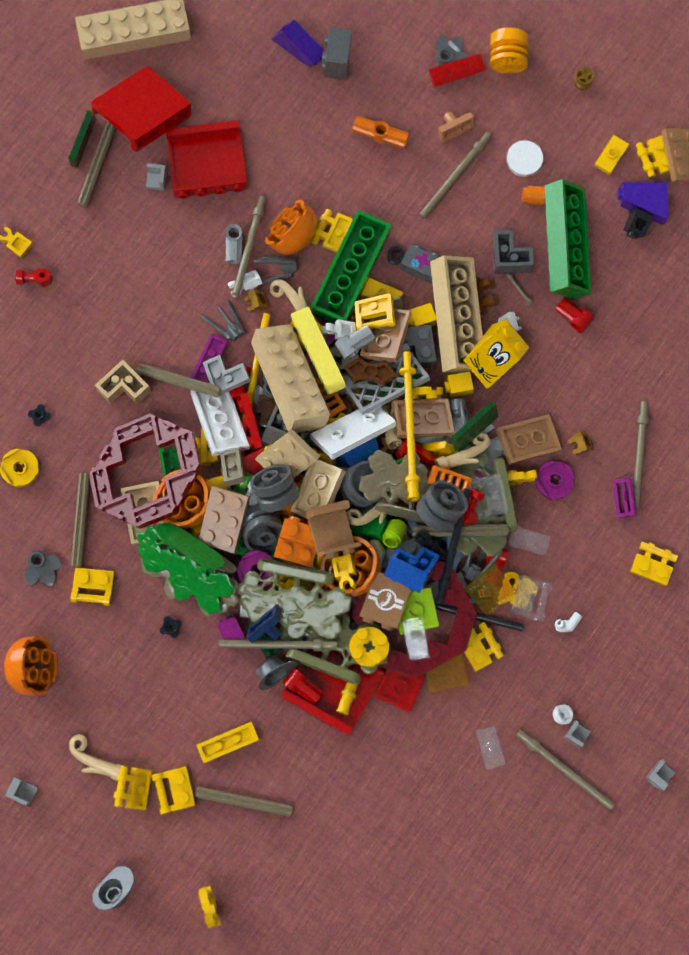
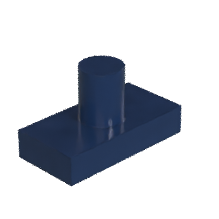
M275 605L248 627L247 639L253 643L264 633L273 640L278 639L282 631L275 624L280 621L281 609Z

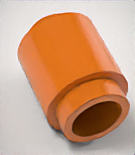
M523 187L522 202L530 205H544L545 187Z

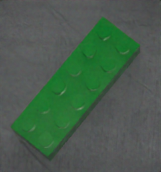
M561 179L545 185L550 292L574 300L592 294L585 188Z
M357 210L311 305V313L314 316L333 324L338 319L349 321L355 309V301L359 300L388 240L392 224Z

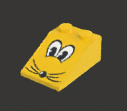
M505 319L492 324L463 361L487 389L522 358L529 349V346L508 320Z

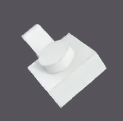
M256 270L245 274L240 294L242 289H245V291L251 290L262 284ZM235 281L228 283L230 289L234 287Z
M338 319L335 321V324L326 323V326H321V333L325 335L335 334V340L356 332V322Z

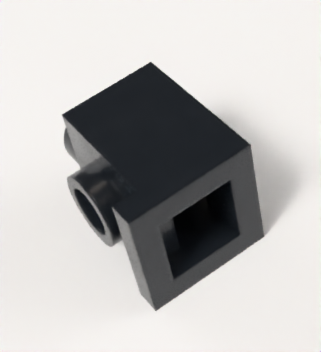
M638 208L630 210L623 230L632 239L645 237L653 216Z

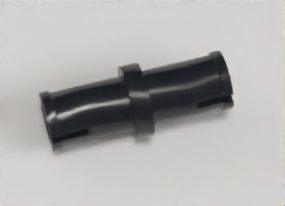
M423 531L416 533L420 538L414 536V541L440 555L439 561L443 562L446 560L443 554L447 556L448 551L444 550L437 540L431 539Z

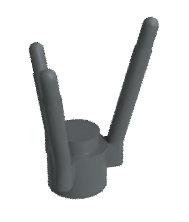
M262 256L263 260H254L256 264L280 265L281 272H285L262 281L260 285L285 277H292L291 273H296L295 258Z
M226 301V304L235 322L231 321L221 306L218 307V310L228 323L226 326L227 331L203 314L200 316L222 333L227 340L232 339L235 341L245 333L244 327L240 323L230 301Z
M452 400L450 406L451 414L456 418L461 417L462 425L464 426L469 421L466 400Z
M482 550L476 564L471 563V565L472 553H470L462 569L464 571L463 576L477 583L478 579L482 580L484 574L502 553L498 552L482 571L479 565L486 553Z

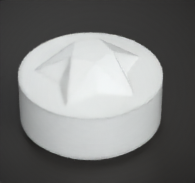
M558 705L553 710V718L560 725L569 724L573 719V711L568 705Z

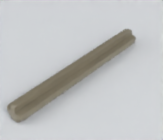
M110 122L105 125L78 199L79 206L87 207L116 130Z
M138 364L136 372L139 375L210 396L220 397L222 392L219 386L148 365Z
M80 473L78 481L71 566L76 568L82 567L90 484L88 473Z
M507 524L463 525L460 536H504L508 534L509 528ZM428 525L413 526L412 536L419 537L416 535L418 531L425 532L429 537L452 536L454 527L449 531L441 532L434 530Z
M197 787L195 796L202 799L291 817L293 813V807L289 805L203 787Z

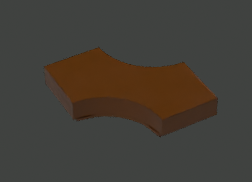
M357 358L343 368L354 384L370 381L383 388L397 378V374L386 361L370 364L361 358Z

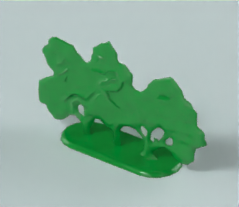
M171 523L159 524L157 529L150 526L147 527L144 533H137V540L140 543L138 551L145 570L154 573L167 570L170 573L168 580L174 588L176 600H188L191 595H195L199 606L208 614L213 615L221 611L218 597H230L234 586L231 585L227 574L212 572V570H218L224 565V559L218 552L179 526ZM164 543L165 545L169 544L168 549L162 550L160 548V545ZM175 549H177L186 556H180L176 553Z

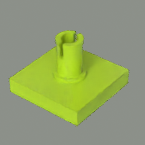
M432 588L422 589L420 593L416 591L410 592L399 622L400 634L440 626Z

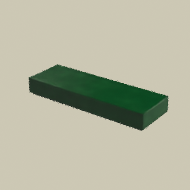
M90 110L86 111L68 157L71 166L78 168L96 121L95 115L93 116Z
M489 402L452 436L456 451H462L499 417L495 403Z

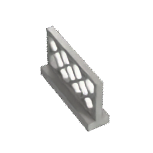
M407 343L402 346L398 362H387L397 374V378L393 380L391 387L384 386L381 388L379 385L369 384L370 381L354 384L348 375L343 376L346 388L343 390L346 394L348 393L362 415L405 394V386L395 388L396 382L404 383V378L399 377V370L404 368L402 367L404 365L403 352H411ZM411 353V361L413 363L411 367L416 369L417 374L423 376L419 379H412V389L429 381L430 377ZM373 360L370 364H378L383 361ZM363 388L361 394L353 393L352 390ZM367 389L376 390L374 396L365 395ZM380 391L389 392L385 397H378ZM363 400L372 401L370 405L362 406Z

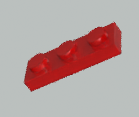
M479 53L429 69L428 71L433 87H437L486 71L482 55Z
M242 393L237 403L239 411L244 412L245 418L242 421L244 429L249 430L250 436L247 439L250 448L253 447L254 451L263 446L248 393Z

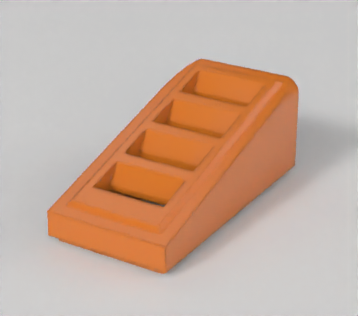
M320 378L315 380L318 387L323 385ZM324 387L320 389L321 394L326 392ZM337 392L323 396L324 402L334 397V400L326 404L330 418L347 409ZM336 403L339 404V406H337L333 410H330L331 406H333Z
M432 466L427 481L428 485H432L435 482L439 473L441 474L439 481H444L446 476L448 477L447 482L452 483V480H455L454 485L458 488L460 483H462L460 487L462 492L464 488L469 489L472 478L438 466Z

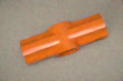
M360 116L356 117L352 132L372 138L376 143H387L402 149L406 147L409 138L408 132L390 127L384 121L375 122ZM382 130V131H384L385 133H384V134H378L377 131Z

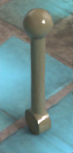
M507 274V280L513 283V285L525 299L527 305L530 306L532 304L531 299L526 296V294L523 292V290L520 288L517 282L513 279V274Z

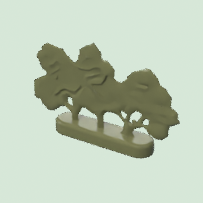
M467 445L463 450L469 449L471 446ZM485 451L473 457V459L479 460L477 464H464L450 468V470L472 478L469 489L473 488L484 494V487L488 481L496 483L498 496L488 497L485 494L482 501L478 500L475 509L478 521L476 520L473 525H489L492 522L494 524L503 522V524L508 525V533L517 531V522L503 458L493 459V475L489 474L484 468L489 459ZM475 471L482 472V476H486V478L477 477ZM499 501L501 517L492 515L493 502ZM460 536L457 551L463 552L468 556L476 550L477 546H480L488 556L496 555L498 552L502 553V548L505 547L507 539L505 536Z
M258 559L257 565L259 570L272 573L270 578L262 580L258 573L249 571L245 574L244 581L238 584L236 592L241 596L240 604L247 611V616L250 620L256 622L277 605L281 609L279 622L284 628L288 629L287 633L292 640L303 636L309 626H312L318 636L330 640L336 638L337 634L342 632L340 621L336 616L348 612L351 606L352 598L347 596L346 592L341 590L340 587H336L331 591H324L321 588V584L334 583V573L271 559ZM279 576L295 578L294 586L291 589L282 588L277 582ZM300 579L316 582L315 586L311 591H307L299 585ZM271 582H273L272 588L270 590H263L264 586L267 583L271 585ZM276 585L279 588L278 591L274 589ZM318 592L322 594L321 599L318 598Z
M347 613L336 616L342 628V632L337 634L336 638L330 640L318 636L312 626L307 627L303 635L307 637L306 641H313L314 639L338 641V649H322L323 655L321 659L307 654L308 649H302L301 651L288 649L285 657L292 661H297L302 665L351 684L359 685L361 675L348 668L352 664H357L353 658L349 660L351 656L349 649L350 640L360 628L374 627L379 630L381 629L377 623H367L355 630H351L349 628L350 617ZM280 622L276 624V627L282 631L279 636L280 641H303V636L292 640L287 633L288 629L284 628ZM372 642L364 644L366 652H370V650L375 649V647L372 646ZM336 650L341 652L344 661L340 666L326 661L330 651ZM345 650L349 653L347 656H345ZM387 658L379 665L386 664ZM361 665L360 667L364 673L370 675L376 672L379 665L370 668Z

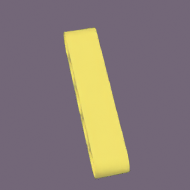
M307 306L291 313L292 321L327 394L331 395L346 388L344 379L309 307Z

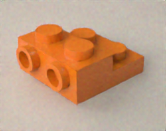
M289 516V519H284L273 557L312 568L316 548L309 523L308 525L300 523V518Z

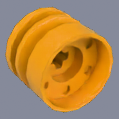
M501 28L491 34L490 49L492 51L490 53V67L494 71L512 74L524 71L528 67L527 50L529 47V35L527 32L518 28Z

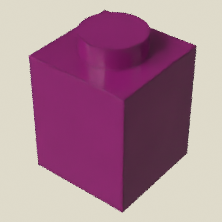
M230 616L219 620L220 624L217 627L224 640H246L235 617L230 618Z

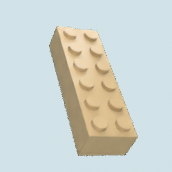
M163 0L75 17L84 60L191 40L183 0Z
M441 256L430 261L442 372L463 373L470 371V373H473L463 360L483 337L474 258Z
M291 324L255 329L251 345L287 430L290 431L292 429L295 433L325 427L330 413Z

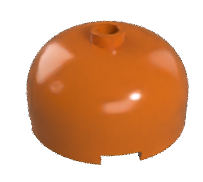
M303 200L295 201L296 205L291 208L287 206L269 227L271 234L269 237H265V242L279 254H296L312 242L318 226L317 216L313 209ZM285 220L291 227H287L281 221Z
M181 470L173 471L167 474L164 478L181 472ZM198 474L177 513L163 521L175 524L182 529H191L203 523L211 491L207 481ZM164 478L161 480L162 483L159 485L157 492H154L153 501L168 495Z
M353 536L354 543L360 542L361 546L356 548L354 553H351L356 574L351 575V578L356 582V588L353 589L350 586V582L346 583L345 592L349 597H357L367 593L369 587L374 583L378 572L381 573L380 558L374 547L363 538ZM343 552L337 553V557L344 555ZM325 556L322 557L321 570L328 571L329 569V572L334 573L333 565H330V559L326 560ZM335 578L333 584H327L328 587L331 589L339 587L341 579Z
M43 636L23 637L14 642L8 649L4 661L5 677L11 688L17 693L25 696H42L48 693L51 683H55L58 669L57 656L55 652L51 651L50 641ZM45 664H48V666H49V670L46 669V668H43V669H37V668H35L36 665H45Z

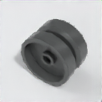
M362 461L348 468L341 482L340 492L343 499L348 500L352 506L367 507L382 499L368 501L364 492L359 490L361 478L374 473L369 461Z
M286 465L267 467L255 474L250 481V486L256 495L259 507L266 512L282 510L293 504L300 495L292 471Z
M443 480L435 481L417 504V512L420 518L429 527L441 532L452 529L468 508V501L464 493L454 484Z
M258 504L247 509L241 533L244 543L250 551L258 550L269 553L276 549L283 525L279 511L266 512L261 510Z

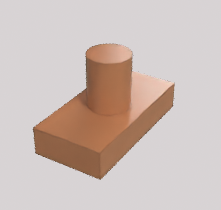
M453 112L446 113L443 117L446 124L438 127L439 139L443 144L474 129V116L472 113L469 112L459 118H456Z

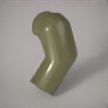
M372 539L368 543L378 553L382 565L386 550L379 540Z

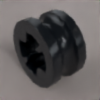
M395 246L388 250L387 260L392 265H399L404 257V252L400 247ZM392 253H399V259H393Z

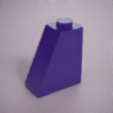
M294 19L282 26L272 38L275 43L306 66L317 65L322 60L321 55L325 50Z
M623 182L621 188L617 190V200H620L621 207L627 210L638 208L652 215V221L659 224L666 223L668 219L667 183Z

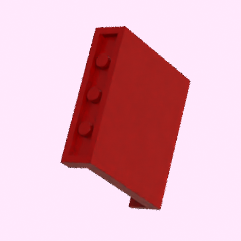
M149 66L138 70L129 78L124 79L121 83L91 101L92 115L101 114L130 140L131 149L135 153L192 116L191 102Z
M239 120L179 127L166 132L175 198L186 199L189 196L195 195L203 197L211 193L220 195L227 191L242 192L244 189H248Z
M308 649L306 652L320 659L323 655L322 651H313V649ZM332 650L329 652L326 661L340 666L344 658L341 652ZM346 650L344 651L345 656H347L349 653ZM300 664L298 670L323 691L320 699L312 705L298 693H294L287 687L283 690L280 697L343 734L350 736L384 673L380 666L377 667L375 673L370 675L364 673L359 664L348 666L349 670L361 675V681L355 693L357 696L352 701L348 715H343L336 711L342 697L341 692L345 689L347 682Z

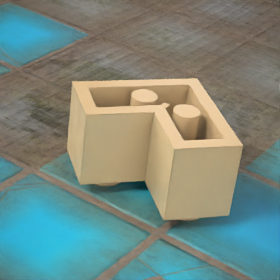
M124 360L119 362L95 384L97 391L110 404L123 392L137 405L151 393L149 385Z

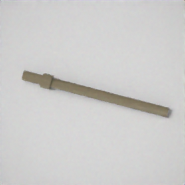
M486 131L480 140L472 145L471 151L419 213L422 218H426L474 157L482 152L484 145L492 136L489 132Z
M259 196L257 206L253 209V220L232 291L234 296H239L259 222L263 219V208L266 201L264 196Z
M641 401L640 415L637 417L639 427L633 482L637 514L639 513L646 425L649 423V417L647 416L648 402Z
M314 639L313 641L256 640L251 643L249 640H219V648L313 649V651H322V649H338V641H322V639Z
M521 729L517 732L515 736L526 743L527 748L532 752L536 751L606 808L611 810L615 804L543 748L538 740L532 739Z

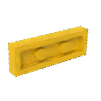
M249 722L196 746L205 764L257 742L259 739L252 722Z

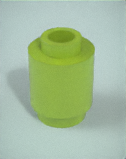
M399 519L391 520L383 534V543L389 548L399 546L407 532V525Z

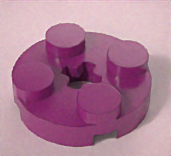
M557 461L547 462L541 466L537 473V478H535L536 487L549 500L562 499L573 488V471L564 463ZM551 476L559 477L558 485L550 482L552 480Z
M262 551L248 552L242 557L237 568L239 580L243 582L245 574L255 570V566L258 565V559H274ZM260 572L262 580L272 576V573ZM267 583L263 589L268 588L270 585Z

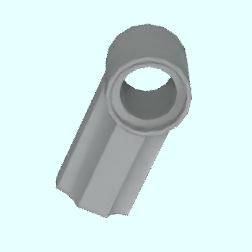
M232 224L225 231L226 263L238 264L241 263L243 234L240 226ZM232 232L239 233V236L236 238H231L229 235Z
M365 325L351 335H345L335 342V346L344 360H348L354 357L361 348L376 339L370 328Z

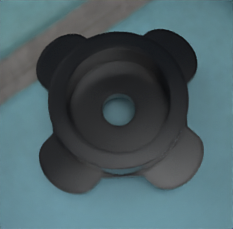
M42 404L28 412L29 418L33 419L34 425L37 427L51 418V415L45 411V406Z
M170 616L164 617L160 633L176 638L182 622L179 619H171Z

